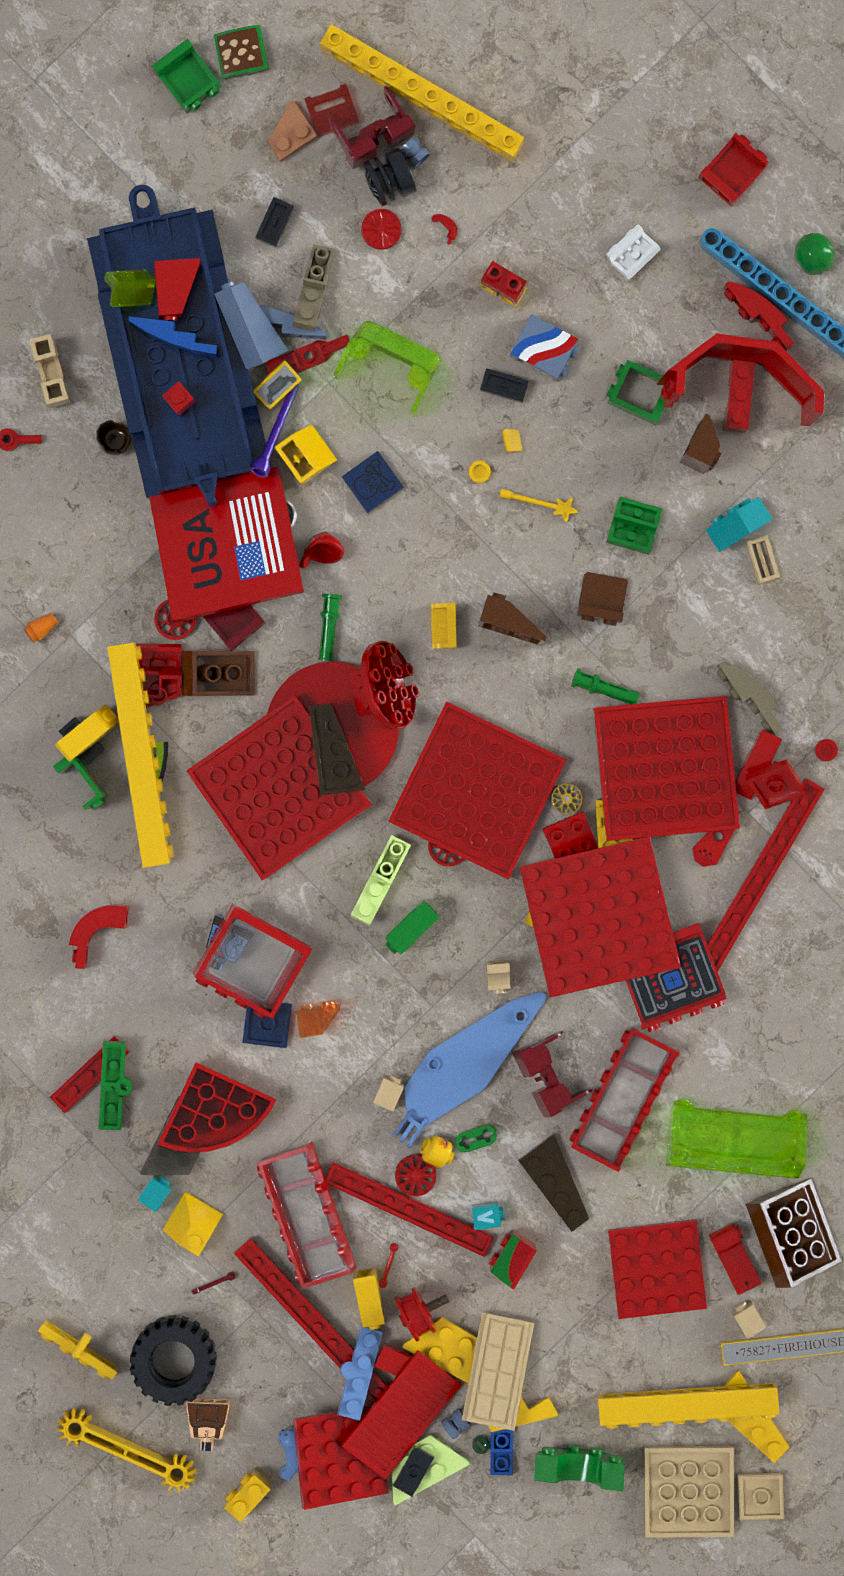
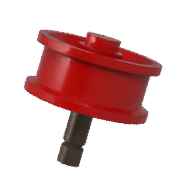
M416 1287L412 1288L411 1293L401 1298L399 1296L395 1297L397 1307L401 1313L399 1318L403 1326L409 1329L416 1342L420 1340V1336L430 1331L433 1333L437 1332L431 1311L450 1302L447 1295L444 1294L426 1304Z

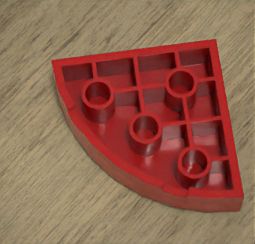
M195 1062L157 1145L173 1151L188 1153L209 1152L227 1147L255 1130L268 1116L277 1099Z

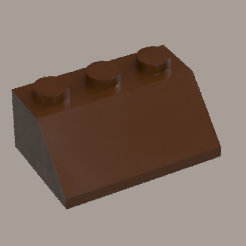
M705 414L698 423L680 461L681 464L702 474L707 470L711 471L722 454L718 452L720 443L710 415Z

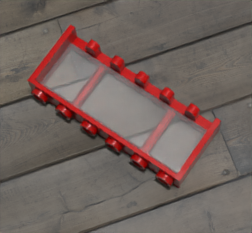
M631 1027L630 1031H624L620 1042L623 1044L619 1051L615 1049L610 1059V1062L613 1063L610 1070H604L599 1080L602 1082L599 1090H594L589 1100L593 1102L590 1109H584L579 1119L582 1124L579 1130L574 1129L569 1139L572 1142L571 1148L617 1172L620 1171V1166L625 1156L628 1155L635 1137L639 1134L641 1125L645 1117L648 1116L656 1096L659 1095L666 1076L669 1075L676 1057L680 1054L679 1051Z
M313 1142L261 1159L257 1163V1172L259 1177L264 1180L266 1197L271 1200L273 1217L279 1222L281 1239L286 1242L288 1259L294 1264L296 1270L294 1272L295 1278L301 1284L302 1289L351 1274L357 1266Z

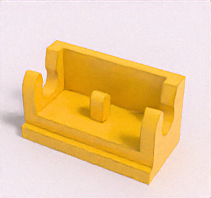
M455 603L431 604L432 649L457 648Z

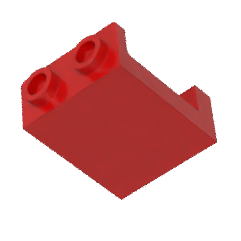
M737 133L732 136L731 140L698 176L704 184L731 207L769 163L766 160L767 156L761 150H755L750 146V141L744 135L739 136Z

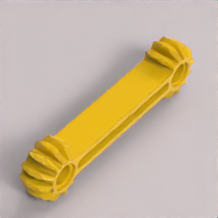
M73 1408L71 1413L66 1410L63 1413L64 1418L60 1417L58 1419L60 1426L56 1430L57 1432H64L59 1438L60 1440L67 1438V1446L74 1441L75 1447H79L81 1440L164 1477L161 1484L162 1486L170 1484L168 1491H172L174 1486L179 1493L182 1486L187 1490L190 1487L189 1482L194 1483L195 1481L193 1475L196 1474L197 1470L196 1468H191L194 1463L193 1460L185 1462L186 1454L179 1459L178 1453H174L173 1460L89 1423L92 1415L83 1416L85 1409H82L79 1414L76 1408ZM78 1423L81 1426V1431H73L70 1424ZM175 1468L182 1470L183 1476L175 1477L172 1474V1470Z

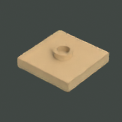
M782 1473L737 1474L739 1520L784 1519Z

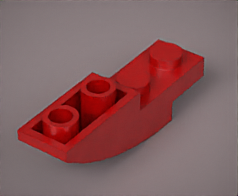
M730 281L723 287L725 290L724 295L729 302L732 303L734 301L739 308L737 311L742 319H748L751 323L758 318L760 320L758 324L765 333L768 331L773 337L772 341L778 342L786 351L794 345V342L782 328L788 320L771 302L740 284Z

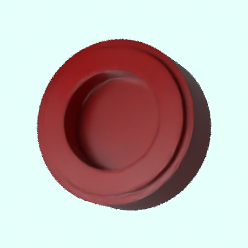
M823 739L816 744L814 751L819 760L831 761L836 757L838 748L834 741Z

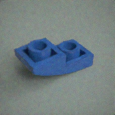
M503 1429L491 1432L490 1475H513L512 1430Z

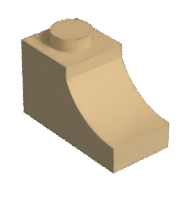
M508 960L486 962L488 990H493V994L506 993V989H511Z

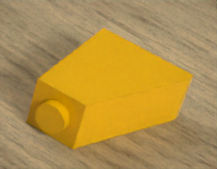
M376 1267L354 1271L353 1282L363 1328L368 1327L370 1330L379 1329L382 1327V1324H385V1315Z

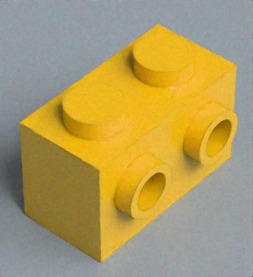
M256 1468L251 1474L247 1472L239 1482L241 1485L236 1490L232 1489L225 1497L224 1509L240 1523L271 1490L272 1482Z

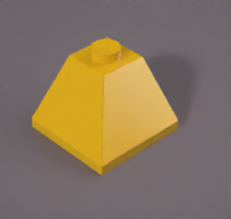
M185 1191L162 1230L177 1244L199 1257L223 1213Z

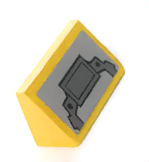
M284 360L253 389V392L270 410L302 379Z

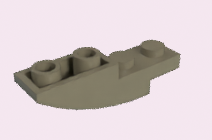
M313 244L293 320V327L315 332L335 249Z
M723 662L718 664L719 670L716 672L723 682H728L731 687L729 692L735 701L739 700L741 703L749 699L751 701L748 704L755 715H760L763 720L760 723L766 732L776 735L782 731V727L771 712L778 705L768 692L743 671Z

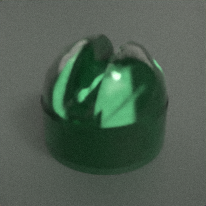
M484 1435L474 1437L472 1440L473 1450L478 1454L486 1453L490 1448L489 1439ZM477 1441H479L482 1444V1446L485 1447L484 1450H482L476 1444Z

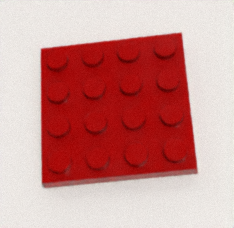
M696 1219L608 1229L618 1319L707 1309Z
M373 1404L365 1405L363 1407L360 1420L369 1411ZM338 1411L293 1419L302 1509L307 1510L388 1494L387 1479H382L380 1475L341 1446L343 1441L360 1422L359 1420L337 1415Z

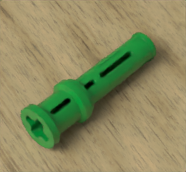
M322 593L324 603L323 611L320 612V615L323 618L318 660L333 661L336 621L340 617L338 610L339 600L342 599V595Z
M577 668L571 683L573 688L577 686L588 690L590 694H595L596 692L628 704H636L640 694L639 692L601 680L599 675L595 674L592 676L581 672L579 668Z

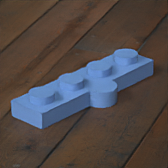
M360 1326L351 1361L344 1362L340 1367V1373L347 1381L345 1382L337 1415L360 1421L383 1332Z

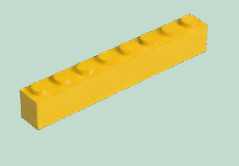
M777 1383L598 1395L600 1426H605L607 1429L618 1428L619 1425L627 1424L628 1427H639L641 1423L659 1426L663 1425V1422L672 1421V1424H684L686 1420H694L695 1423L708 1422V1419H717V1421L724 1422L729 1421L733 1417H739L740 1420L753 1419V1416H762L764 1419L774 1418L775 1415H780Z

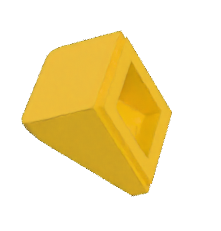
M517 429L503 430L502 437L505 452L507 454L521 452L522 444L519 431Z

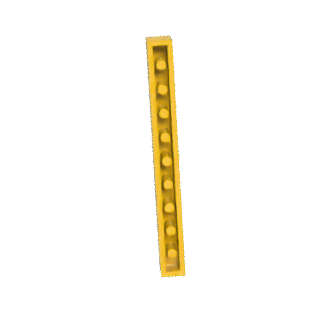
M136 642L107 646L142 867L169 864L171 862L170 858H174L172 844L168 845L167 836H170L169 823H165L163 815L167 814L165 801H161L160 792H163L162 779L157 777L156 770H160L158 757H154L153 748H156L155 735L150 734L149 726H153L151 712L147 713L146 704H149L148 691L143 690L142 682L146 681L144 668L140 669L139 660L142 659L141 647L136 646Z

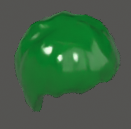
M821 233L804 235L795 246V259L805 273L820 275L832 267L835 257L834 248L829 239Z

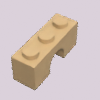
M48 334L29 339L34 361L40 373L41 387L46 405L49 408L71 403L53 336Z

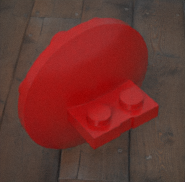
M387 641L371 643L363 653L361 670L347 673L351 689L354 693L358 717L373 713L377 720L389 729L404 728L413 721L416 697L419 696L418 687L415 684L405 687L403 679L413 675V667L410 663L406 662L404 656L393 643Z

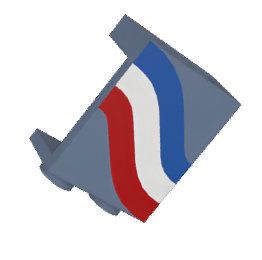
M531 314L510 353V357L516 361L520 359L551 375L553 380L557 382L559 376L564 378L569 369V366L566 365L570 357L574 359L580 347L576 345L578 338Z

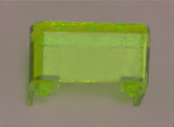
M372 321L363 322L349 341L334 371V378L340 379L350 357L356 360L364 359L369 354L371 348H374L411 366L408 382L411 387L420 391L410 410V416L415 417L440 366L439 356L435 352Z

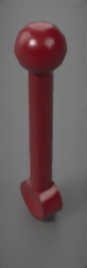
M229 1272L225 1277L191 1290L192 1294H197L227 1280L232 1281L235 1279V1273Z

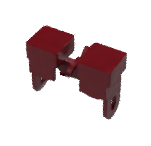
M384 86V96L395 115L371 123L361 129L358 136L347 140L335 119L328 118L329 126L341 144L352 169L376 157L377 145H379L377 138L380 135L384 134V138L390 148L414 135L416 125L409 114L405 115L387 86Z
M563 1031L552 1034L532 1046H525L512 1052L524 1078L540 1074V1076L534 1079L536 1082L542 1080L545 1086L532 1092V1095L543 1117L547 1118L562 1112V1108L592 1092V1089L582 1090L571 1096L564 1084H560L551 1066V1063H553L551 1055L544 1045L561 1037Z

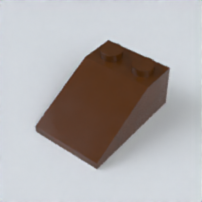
M182 651V695L255 696L254 651Z

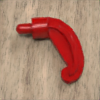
M443 214L433 215L431 217L432 222L439 221L449 231L447 244L450 245L457 236L458 228L455 222Z

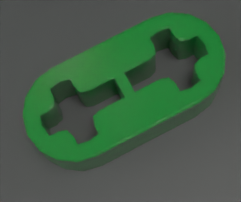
M485 1124L463 1131L456 1137V1147L461 1152L466 1153L489 1146L496 1140V1130L491 1125ZM484 1129L493 1133L489 1141H486L485 1138L477 1139V1136L482 1135ZM463 1136H466L467 1139L475 1138L474 1141L469 1142V1147L467 1148L459 1144Z

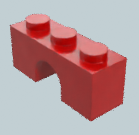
M733 360L730 364L729 396L727 407L725 408L723 430L745 433L749 428L756 362Z

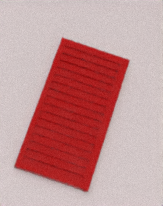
M417 1350L343 1441L341 1446L380 1475L382 1479L386 1480L462 1386L461 1382L455 1380Z

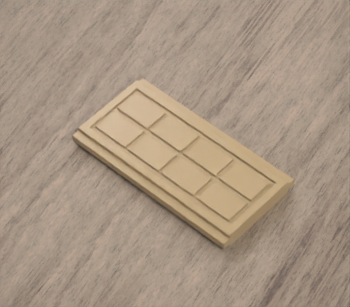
M487 1313L481 1314L462 1415L463 1421L515 1431L534 1323Z

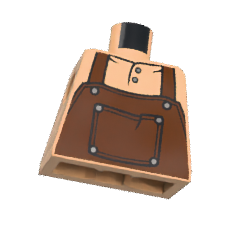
M196 1398L191 1402L187 1400L191 1438L200 1439V1450L212 1451L214 1439L223 1438L231 1399Z

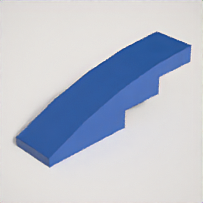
M129 316L131 325L163 343L195 354L211 357L218 356L217 345L197 343L195 333L175 331L176 325L172 321Z

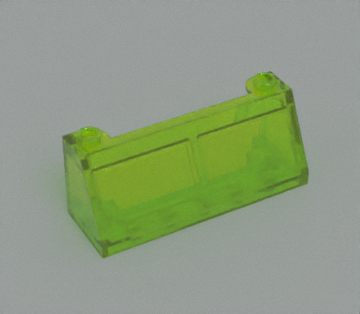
M679 1099L674 1101L671 1107L666 1166L799 1179L806 1166L807 1114L801 1113L798 1110H789L783 1116L702 1109L695 1108L694 1104L690 1103V1100Z

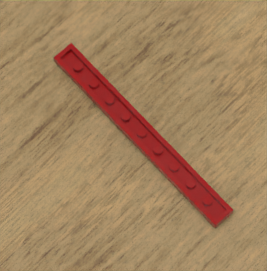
M804 778L802 781L806 788V795L791 800L707 943L717 972L825 790L807 778Z
M251 1237L234 1252V1255L339 1368L344 1362L351 1361L354 1348ZM374 1370L366 1395L372 1404L377 1401L388 1387Z

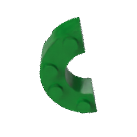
M569 1444L567 1448L542 1447V1451L536 1453L534 1481L558 1483L568 1480L584 1481L596 1484L601 1489L623 1492L625 1461L620 1455L605 1453L600 1447L581 1449V1446L576 1444Z

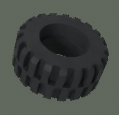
M169 1315L166 1319L163 1317L158 1318L156 1322L148 1324L141 1331L132 1348L130 1372L131 1375H134V1383L136 1387H141V1393L145 1397L151 1396L153 1398L152 1401L155 1403L163 1401L166 1406H171L172 1403H177V1406L183 1405L187 1400L191 1402L197 1398V1395L202 1394L212 1380L217 1360V1352L214 1349L215 1343L213 1339L210 1340V1333L206 1328L203 1330L197 1321H194V1323L189 1321V1317L182 1316V1318H176V1315ZM177 1341L183 1343L191 1350L194 1355V1367L188 1376L173 1380L165 1378L157 1372L153 1365V1353L161 1343Z

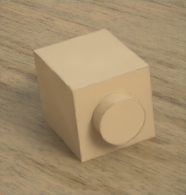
M389 1075V1077L384 1076L373 1103L394 1111L404 1089V1084H401L402 1080L393 1075Z
M743 1301L734 1307L735 1310L732 1311V1314L747 1339L767 1328L751 1301L747 1303Z

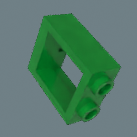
M627 360L625 365L620 364L615 375L619 377L616 386L611 384L606 396L610 398L607 404L656 426L665 408L663 407L664 399H661V394L652 413L616 397L629 369L656 382L663 376Z
M423 900L385 937L387 940L385 945L392 953L398 952L401 955L440 918L439 914Z

